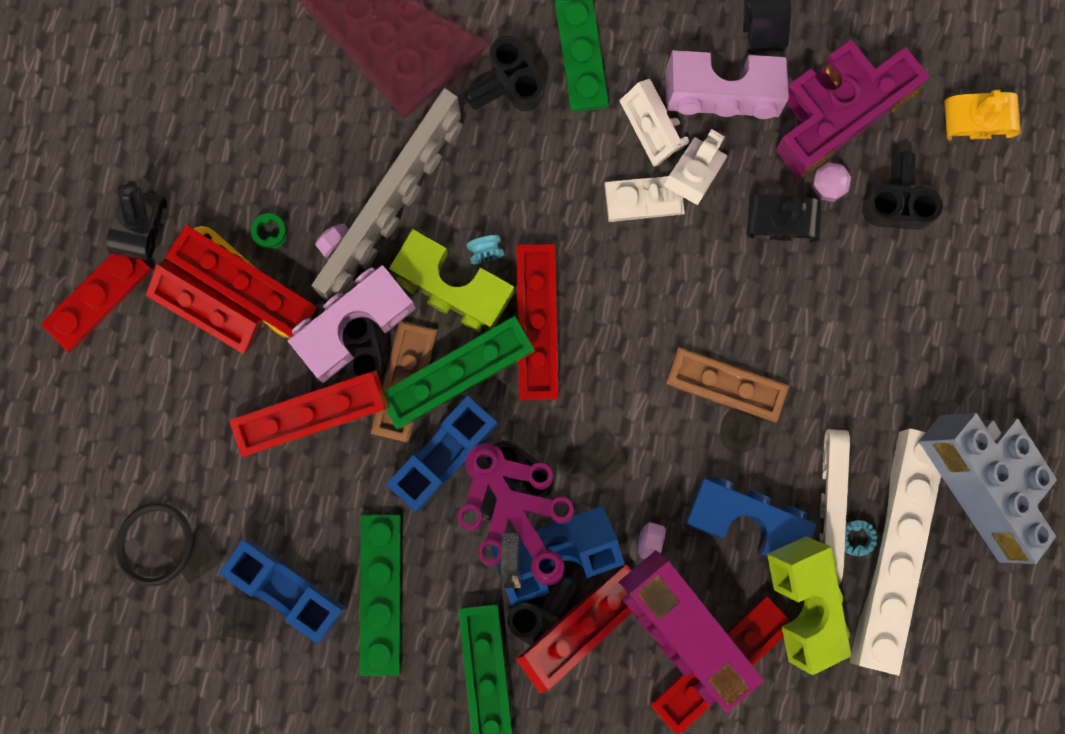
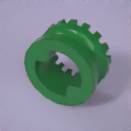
M272 213L259 215L251 226V235L254 241L261 248L267 250L281 247L288 236L287 227L283 220ZM273 222L277 223L279 226L278 236L276 238L269 236L266 241L262 240L259 236L260 228L263 225L269 227Z

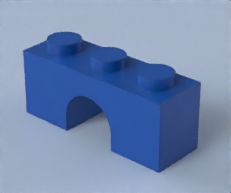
M467 395L443 421L441 428L431 441L418 454L412 455L389 480L386 486L413 511L420 513L464 465L467 454L475 446L483 444L498 427L497 422Z
M712 476L710 481L706 479L700 481L684 522L686 526L718 539H725L728 528L733 520L739 516L750 517L761 528L762 541L757 554L768 558V553L803 537L812 538L817 525L808 521V513L786 505L783 511L769 505L771 498L749 490L747 496L733 491L734 483L717 476Z
M603 506L573 516L567 523H554L535 530L548 551L556 552L563 561L579 563L583 567L587 578L624 565L618 540ZM516 537L503 542L504 556L502 561L497 564V568L511 606L549 593L547 585L540 584L534 578L531 571L533 558L521 538ZM492 546L491 550L495 559L499 550L497 547ZM549 559L542 561L540 571L547 574L548 570L555 563Z
M242 540L219 572L221 576L249 596L257 597L275 608L286 618L284 621L316 644L326 640L347 610L341 603L252 540Z

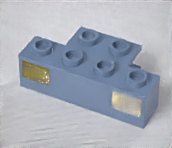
M977 413L940 415L918 442L999 563L1037 564L1056 538L1055 533L1037 506L1057 479L1018 418H1013L1001 433L993 420L981 421Z

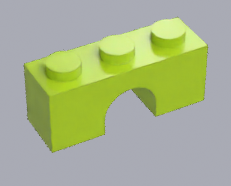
M412 229L389 268L391 275L396 278L395 281L403 291L414 295L415 291L418 290L429 296L427 303L442 313L447 314L450 309L463 316L460 322L478 333H481L483 328L488 331L493 329L515 293L514 286L482 268L478 270L474 279L465 286L452 287L447 285L440 278L441 267L448 257L447 249Z
M806 536L768 553L774 591L797 602L804 600V606L800 615L794 621L782 626L788 662L811 675H815L851 657L848 640L850 632L845 623L842 607L843 595L838 586L835 570L836 558L831 546Z

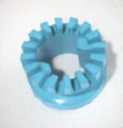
M489 235L468 242L466 244L467 249L473 252V256L470 258L471 264H480L482 261L485 263V258L491 261L490 257H492V260H496V258L504 256L503 249L498 248V243L501 242L500 236Z
M860 520L848 522L845 532V552L852 556H863L873 551L877 544L876 531L872 528L873 526ZM864 529L868 535L866 546L857 545L854 548L850 546L847 541L849 531Z

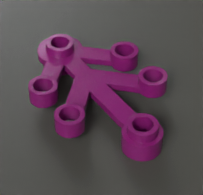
M492 444L475 446L467 454L465 460L466 471L473 479L466 505L459 510L457 517L459 524L466 531L479 529L483 523V515L480 510L488 485L490 486L497 501L487 538L478 548L479 558L488 566H495L502 561L504 556L502 544L508 521L510 520L533 558L531 571L536 581L548 586L558 583L565 571L563 560L556 552L546 549L524 511L551 517L556 523L564 524L569 522L574 515L572 502L565 497H557L554 500L512 491L503 477L529 481L534 488L542 490L548 488L553 481L551 468L545 463H536L529 466L505 460L502 451ZM482 457H490L493 463L490 468L481 469L478 467L479 460ZM538 470H544L548 473V478L544 482H536L533 479L534 473ZM559 504H565L569 507V513L564 517H558L554 514V508ZM469 511L478 514L477 521L471 525L463 522L464 515ZM488 546L498 548L499 552L495 559L488 560L484 557V550ZM546 559L552 560L555 563V569L548 574L540 571V564Z

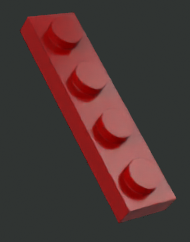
M188 225L184 227L165 255V258L290 338L294 336L292 330L299 323L307 318L313 320L320 310L309 301Z
M555 244L516 245L518 322L535 350L534 353L518 361L519 401L558 400Z
M373 371L231 419L229 422L242 458L389 409L377 371Z
M627 564L617 568L516 658L539 693L549 691L632 613L622 600L627 592L618 583L632 571ZM644 587L637 592L643 601L650 597Z
M765 596L726 633L750 664L754 666L783 638L782 626L791 621L768 596ZM726 664L708 681L717 691L735 674ZM682 673L649 704L675 734H682L710 707L695 690L694 687L699 681L692 673L688 677H685Z

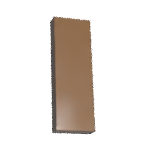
M403 321L399 322L382 387L383 391L429 365L438 332L436 329ZM386 410L375 414L371 434L410 443L415 421L397 430Z
M680 347L677 349L665 384L774 423L778 421L789 385Z

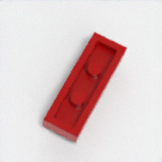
M111 254L40 325L65 350L71 353L153 269L142 259Z
M164 259L156 265L146 292L147 297L242 354H245L251 348L263 321L262 319Z

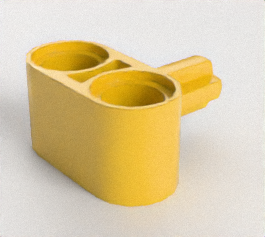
M992 90L990 93L956 95L944 100L948 140H952V136H970V139H992L991 135L1006 134V138H1012L1021 134L1019 102L1016 93H1001L1000 90Z

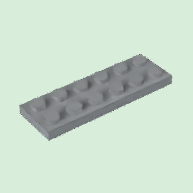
M444 88L311 285L323 300L328 301L341 292L346 295L356 287L353 279L361 268L367 270L374 262L378 254L375 246L382 236L388 238L394 232L399 223V218L396 217L403 204L410 206L414 202L421 188L417 184L426 172L431 175L438 166L442 157L438 152L447 141L451 144L460 133L463 124L459 122L461 112L458 97Z

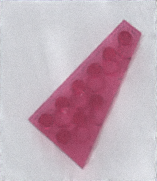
M298 0L403 120L490 48L488 41L460 29L458 24L437 16L427 10L426 6L415 0Z

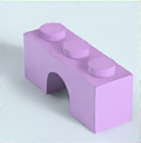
M672 50L665 70L666 110L678 111L684 115L715 113L721 117L750 115L758 119L779 117L789 99L786 57L748 55L740 73V80L727 81L717 76L713 71L711 53Z
M383 265L376 271L374 268H369L355 280L356 287L346 295L341 292L333 296L323 306L325 311L314 320L311 318L303 320L292 330L294 336L288 340L289 344L322 383L354 359L343 343V331L350 321L360 317L369 318L375 321L386 333L416 309L412 300Z

